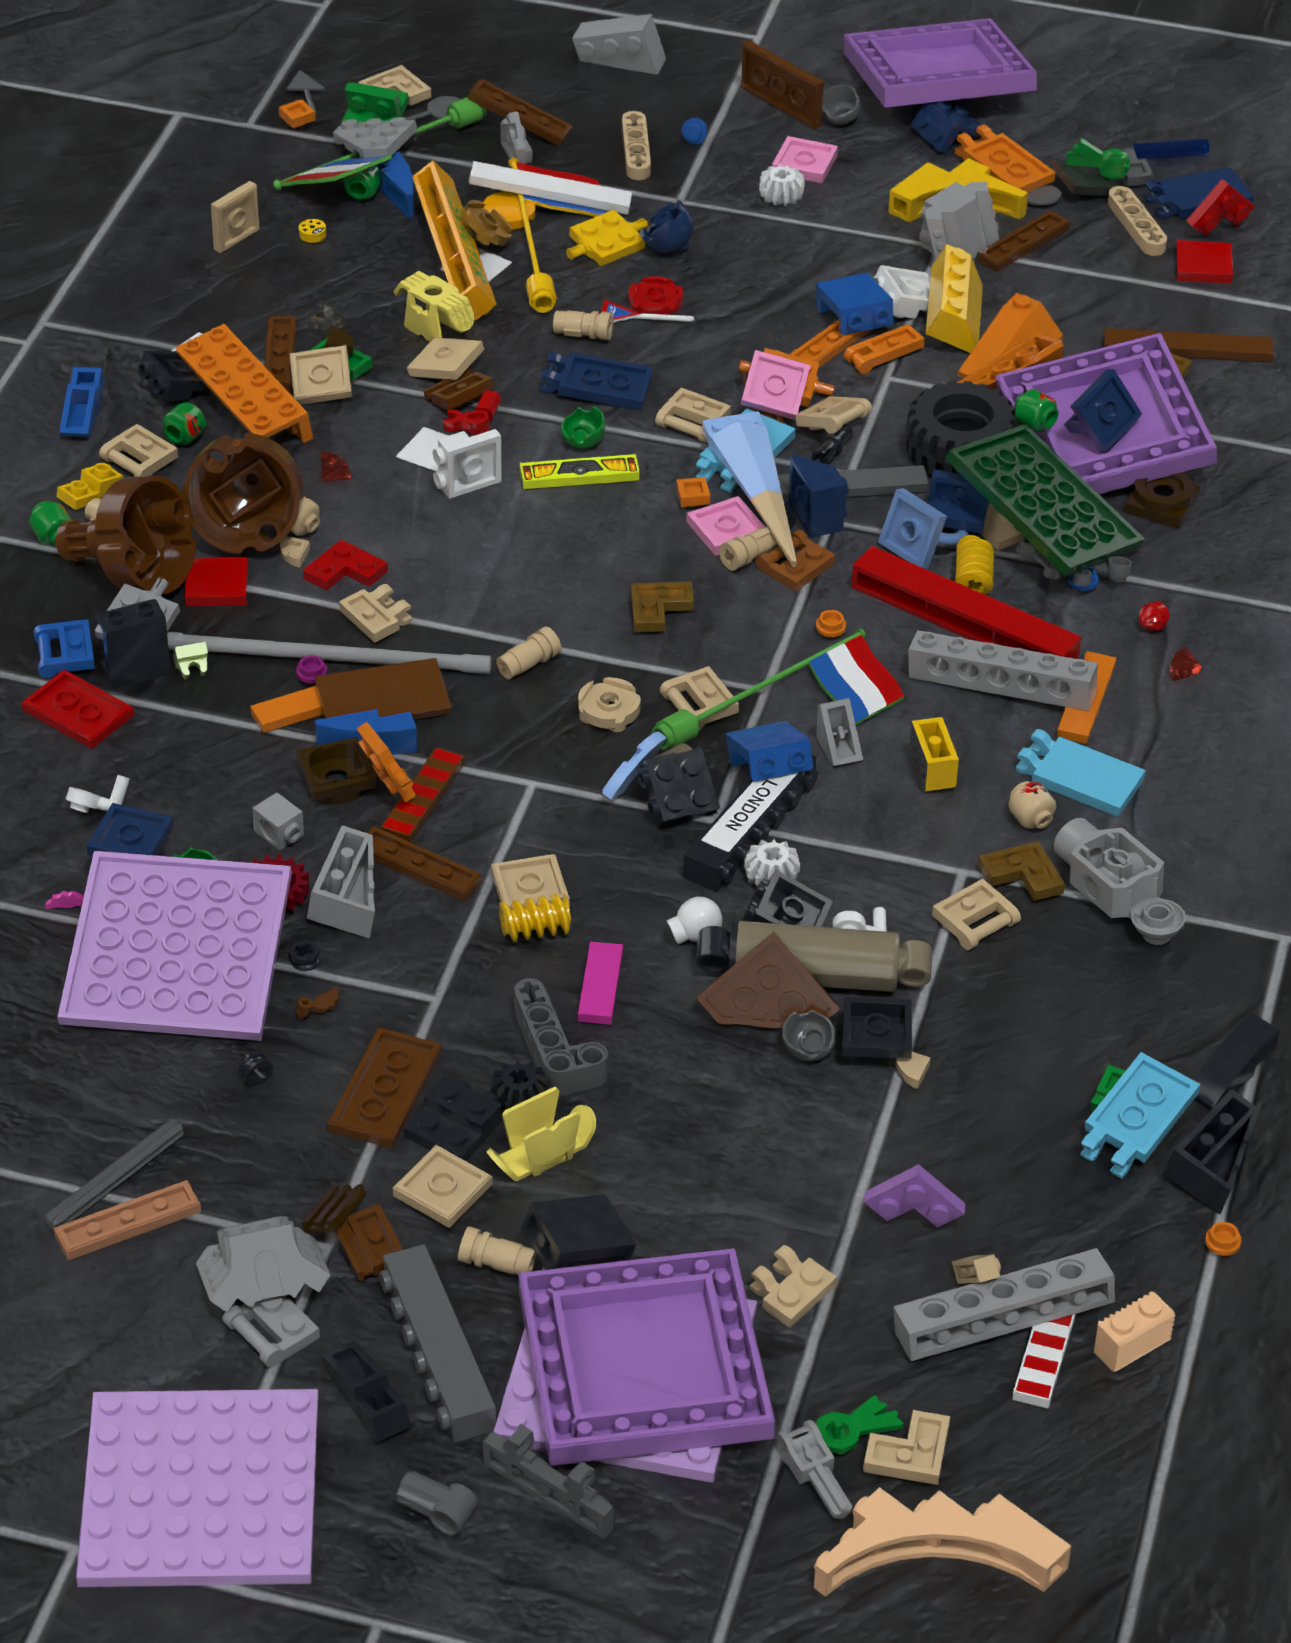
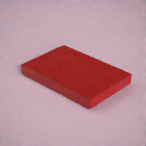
M66 670L61 671L21 702L22 711L91 749L135 716L134 707Z

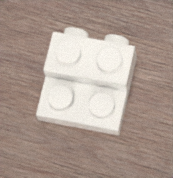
M880 265L873 279L893 299V316L897 318H916L919 310L928 311L930 277L926 272Z
M496 429L469 437L462 431L437 439L438 448L433 449L432 453L434 461L438 465V471L433 473V479L436 487L442 489L449 499L502 482L501 435Z

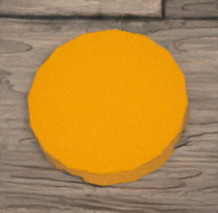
M501 191L493 193L483 201L486 204L484 209L489 212L495 209L508 221L512 230L524 227L517 193ZM525 202L528 219L533 221L535 218V204Z

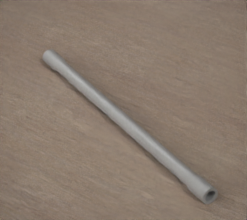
M167 632L168 648L173 651L175 647L206 642L208 652L299 659L313 655L326 661L379 665L437 658L440 669L478 674H490L491 656L452 655L185 635L179 632Z

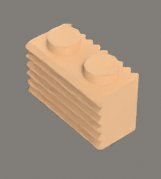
M1149 1292V1295H1144L1143 1299L1138 1298V1302L1132 1301V1305L1127 1304L1126 1308H1121V1312L1116 1311L1115 1315L1110 1314L1109 1318L1104 1317V1321L1098 1322L1094 1353L1113 1372L1118 1371L1171 1340L1173 1321H1175L1174 1311L1155 1292Z

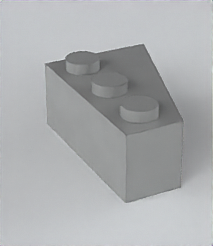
M652 14L583 22L572 38L579 60L583 62L658 75L666 60Z
M343 825L341 826L311 891L307 919L370 939L375 913L373 899V835Z

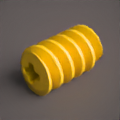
M965 535L957 543L955 582L986 595L992 590L994 583V548L992 544L978 536Z
M565 892L562 900L558 894H551L549 902L545 896H539L536 905L532 898H526L523 907L518 900H513L510 909L505 902L499 903V916L503 935L505 937L506 934H509L513 942H517L519 932L523 933L526 940H530L532 930L536 931L539 938H543L545 928L549 929L552 936H556L557 927L560 925L565 934H569L571 914Z

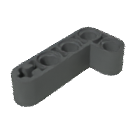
M533 978L520 980L514 988L515 1017L535 1066L543 1068L545 1077L549 1081V1089L557 1087L560 1096L597 1088L606 1083L608 1078V1052L605 1046L596 1042L569 1046L542 982Z

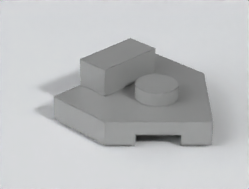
M512 112L501 122V144L509 159L517 158L520 163L526 164L532 162V149L526 140L525 130L520 123L518 112Z

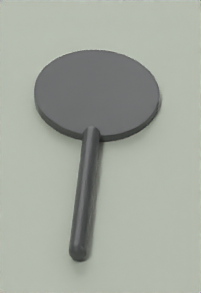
M452 96L435 98L428 103L427 111L405 119L418 120L430 115L436 119H442L446 117L448 105L461 99Z
M1044 185L1028 192L1027 203L1032 205L1055 203L1060 200L1061 191L1056 187Z

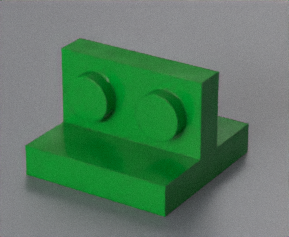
M348 82L345 88L348 109L343 121L354 119L357 122H366L374 118H379L381 121H390L391 119L402 117L409 102V95L407 92Z

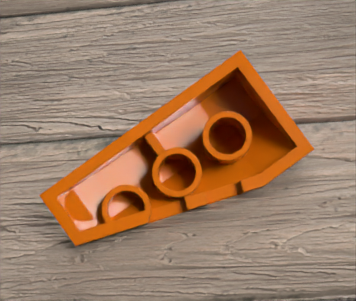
M1036 333L957 383L971 381L972 384L979 385L981 383L987 385L991 390H997L996 375L1063 358L1064 345L1062 340Z

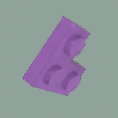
M919 1164L865 1191L864 1203L887 1222L915 1209L937 1228L964 1215L966 1205Z

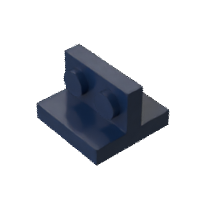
M1106 369L1070 406L1074 415L1064 425L1069 433L1088 434L1099 452H1107L1143 414L1114 369Z
M933 470L927 504L947 516L943 527L982 534L989 501L982 494L978 493L961 474Z
M112 803L86 845L87 855L93 857L94 851L157 856L174 827L173 817Z

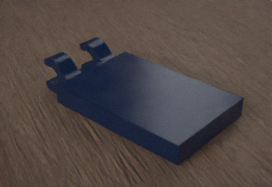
M1229 167L1158 180V183L1153 180L1148 181L1145 186L1149 191L1153 192L1144 194V198L1150 204L1159 202L1161 206H1164L1155 209L1156 214L1160 218H1167L1175 214L1179 218H1186L1192 215L1222 179L1252 203L1254 195Z
M554 352L548 354L546 362L556 366L547 365V368L543 370L541 380H547L550 383H541L540 391L542 393L549 394L558 390V395L642 411L652 379V367L570 352L568 357Z

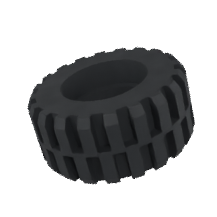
M948 381L945 385L941 383L933 385L931 389L927 388L912 401L911 407L908 409L905 443L908 455L916 466L924 465V469L931 477L933 470L959 474L945 459L949 450L1018 427L1015 407L1006 396L1002 397L1000 391L996 389L991 390L987 385L981 383L975 385L971 381H964V383Z

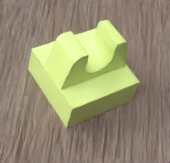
M206 642L175 647L173 656L175 667L179 668L184 679L189 678L188 668L190 666H197L200 670V675H206L208 656Z

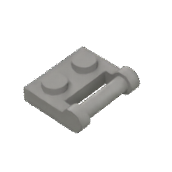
M286 1295L256 1301L252 1308L247 1304L241 1306L234 1305L228 1312L224 1313L222 1319L230 1329H236L260 1353L259 1358L267 1367L279 1364L320 1338L319 1328ZM254 1319L278 1344L270 1343L249 1321Z

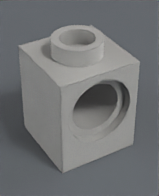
M275 793L252 808L254 832L279 851L289 844L296 842L304 835L303 812L280 794Z

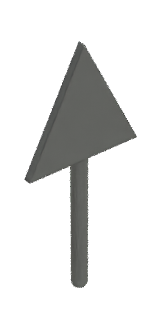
M299 70L288 86L287 91H304L307 103L315 111L316 116L317 112L309 91H325V88Z

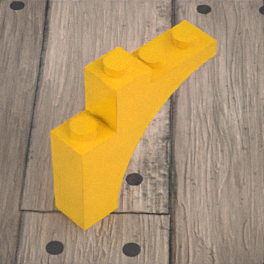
M968 158L950 172L928 162L892 188L889 195L888 213L910 223L921 217L925 200L955 182L963 186L971 182H987L989 194L993 200L992 207L995 212L1009 215L1019 220L1026 215L1028 192L990 176L989 167Z

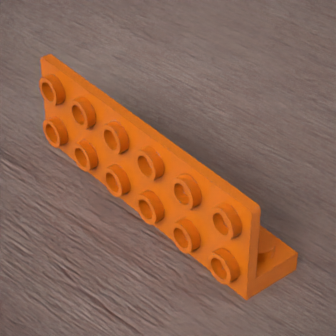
M225 324L215 327L176 347L177 354L249 433L268 438L287 428L291 435H296L303 443L313 439L308 412Z

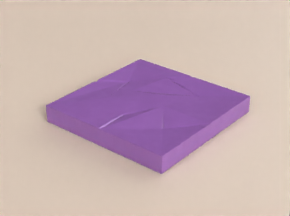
M991 18L844 35V54L884 107L1036 91L1037 71Z
M1161 333L996 375L997 390L1001 392L1002 397L1006 396L1013 406L1021 394L1031 389H1037L1051 396L1057 402L1059 415L1056 423L1050 429L1035 433L1098 494L1128 487L1135 484V479L1148 478V481L1217 463V447ZM1106 369H1114L1143 415L1107 452H1099L1088 434L1069 433L1064 424L1074 415L1070 406Z
M735 1248L518 1273L519 1295L550 1466L774 1439V1415Z

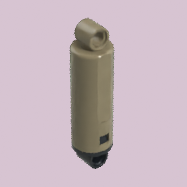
M732 921L731 933L719 926H707L699 930L696 965L708 972H720L726 968H731L770 933L775 931L822 987L892 992L897 987V977L902 984L912 987L926 985L931 980L932 947L928 943L918 940H910L900 945V935L896 932Z

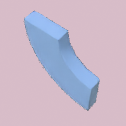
M659 731L648 736L637 746L636 753L628 763L624 761L602 790V793L609 799L623 794L638 775L639 765L645 760L655 757L667 737Z

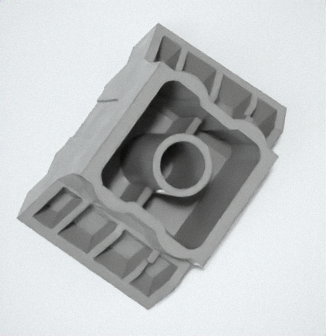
M955 182L924 201L921 213L923 219V226L920 232L921 247L934 254L935 259L938 258L946 244L963 249L966 253L971 254L973 259L979 251L1000 240L998 234L999 227L995 220L996 214L992 207L993 200L990 197L987 182H971L966 186Z
M282 1216L219 1229L217 1231L219 1244L207 1246L196 1262L210 1301L226 1312L229 1311L237 1298L252 1308L256 1301L282 1295H291L296 1298L304 1284L320 1292L330 1277V1272L315 1238L305 1233L299 1227L294 1228L293 1221H289L288 1217Z

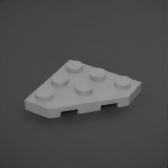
M404 117L394 118L390 121H381L379 118H374L366 122H357V120L351 119L343 121L333 132L335 143L339 145L345 144V149L352 153L359 152L361 158L392 156L417 131L415 120H406Z

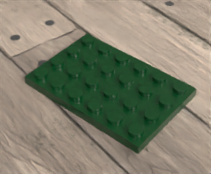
M1026 424L950 449L945 458L978 493L982 494L994 506L996 511L1001 513L1064 576L1104 562L1110 557L1119 556L1140 548L1145 540Z

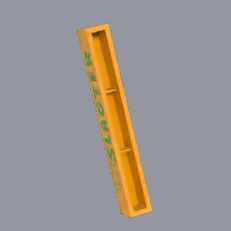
M431 161L412 177L448 283L458 288L459 293L468 298L474 312V320L476 321L482 315L490 312L497 304L470 227L465 225L459 218V215L463 212V207L454 181L434 161Z

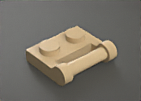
M680 388L659 410L656 415L655 424L663 428L669 426L696 436L701 442L708 443L702 426L673 415L702 424L703 420L730 416L731 406Z
M830 396L796 414L795 418L797 426L809 427L810 430L825 429L828 433L834 434L841 430L844 424L857 417L863 418L872 412V406L864 398Z
M136 424L105 443L101 447L99 455L103 460L114 462L134 474V477L151 476L154 472L178 458V449ZM124 450L143 463H136L120 453V451Z
M709 666L667 680L660 687V693L666 700H671L678 711L685 709L695 716L734 697ZM686 690L700 707V710L694 711L680 692ZM736 702L699 721V730L707 723L739 713V703Z
M984 879L937 903L932 909V916L958 938L959 943L965 950L976 947L979 943L978 941L1004 926H1013L1021 920L1019 910ZM994 911L999 913L996 917L974 929L969 927V925Z

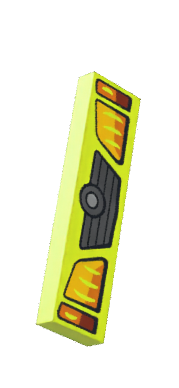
M636 454L520 463L523 489L640 480Z

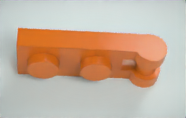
M907 324L848 347L844 352V359L850 364H855L856 370L864 375L869 373L874 366L923 348L925 338Z

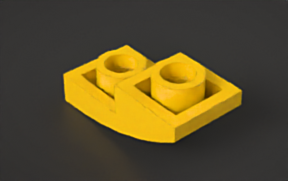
M98 463L95 466L82 469L80 480L59 486L56 497L74 510H78L87 506L94 498L101 499L112 484L123 479V475L106 463Z

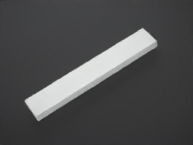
M473 161L469 184L606 211L615 210L617 213L628 214L632 195L630 191Z

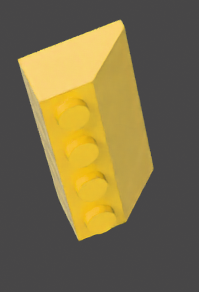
M946 244L931 267L926 334L971 353L979 342L983 285L971 254L966 253L961 248Z

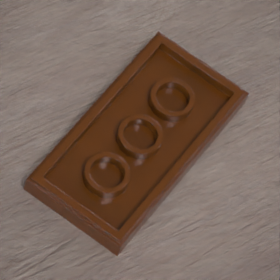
M751 40L743 42L741 88L815 130L821 127L824 81Z
M437 658L315 676L314 683L324 719L377 709L379 717L411 712L413 720L451 714V705Z
M378 1027L327 1123L328 1132L393 1149L442 1054V1044Z

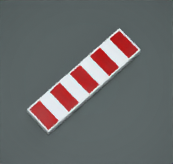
M1076 1314L1033 1326L1012 1400L1049 1409Z

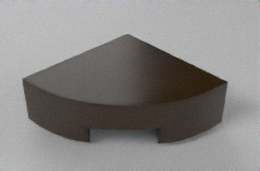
M331 327L325 342V348L346 345L348 355H353L354 343L352 337L342 329Z

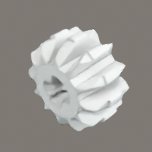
M779 164L777 167L769 166L767 170L762 172L760 177V196L765 198V202H773L774 206L778 204L786 206L787 203L796 204L797 200L802 199V194L804 193L805 180L803 179V174L799 173L798 168L791 169L789 165L785 167Z
M775 839L769 843L761 840L759 845H751L745 858L744 868L746 869L748 882L755 883L757 887L762 878L769 880L775 869L796 880L800 872V862L796 848H789L787 841L779 844L776 843Z

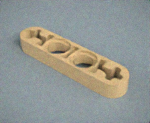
M628 111L622 116L626 173L631 179L644 180L650 176L651 169L646 117L642 112Z
M1123 186L1111 188L1109 190L1108 206L1140 249L1148 255H1162L1166 250L1167 236L1132 190Z

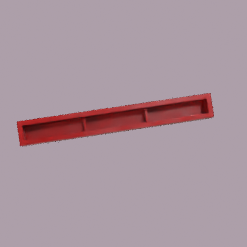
M871 546L853 564L851 588L966 639L1079 659L1081 636L874 546Z

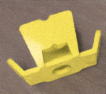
M417 271L401 281L394 290L396 296H400L408 291L404 320L405 327L416 335H423L429 342L434 338H442L440 322L459 333L469 330L474 323V312L468 298L460 294L458 288L437 276L432 275L429 277L421 271ZM415 298L426 303V310L416 305Z
M553 1087L505 1110L502 1113L511 1150L500 1155L492 1148L486 1152L515 1182L531 1174L534 1177L541 1175V1172L566 1160L569 1161L573 1158L574 1153L587 1147L596 1129V1116L593 1110L586 1105L576 1106L570 1115L557 1120L553 1125L559 1090L557 1087Z

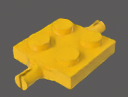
M611 210L570 227L569 236L577 243V246L568 248L566 254L570 260L586 255L594 259L600 266H603L644 249L645 242L638 232L642 228L647 229L648 223L644 220L645 218L628 223L615 210Z

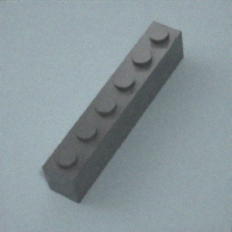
M425 1244L383 1255L384 1271L379 1272L381 1286L385 1293H391L390 1303L392 1312L396 1320L402 1319L404 1324L402 1325V1334L407 1347L413 1346L415 1350L413 1359L416 1370L419 1374L424 1373L426 1376L425 1388L430 1402L436 1401L439 1407L436 1409L441 1429H448L453 1443L494 1431L496 1407Z

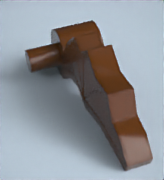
M335 986L328 992L317 995L316 1000L313 1001L306 997L300 998L296 1006L298 1018L304 1019L311 1011L326 1013L327 1010H333L335 1004L339 1003L340 1000L338 996L339 988Z

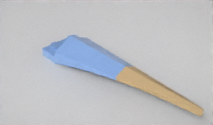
M759 411L703 420L702 429L710 449L743 489L778 542L791 566L795 568L797 559L767 426H764Z

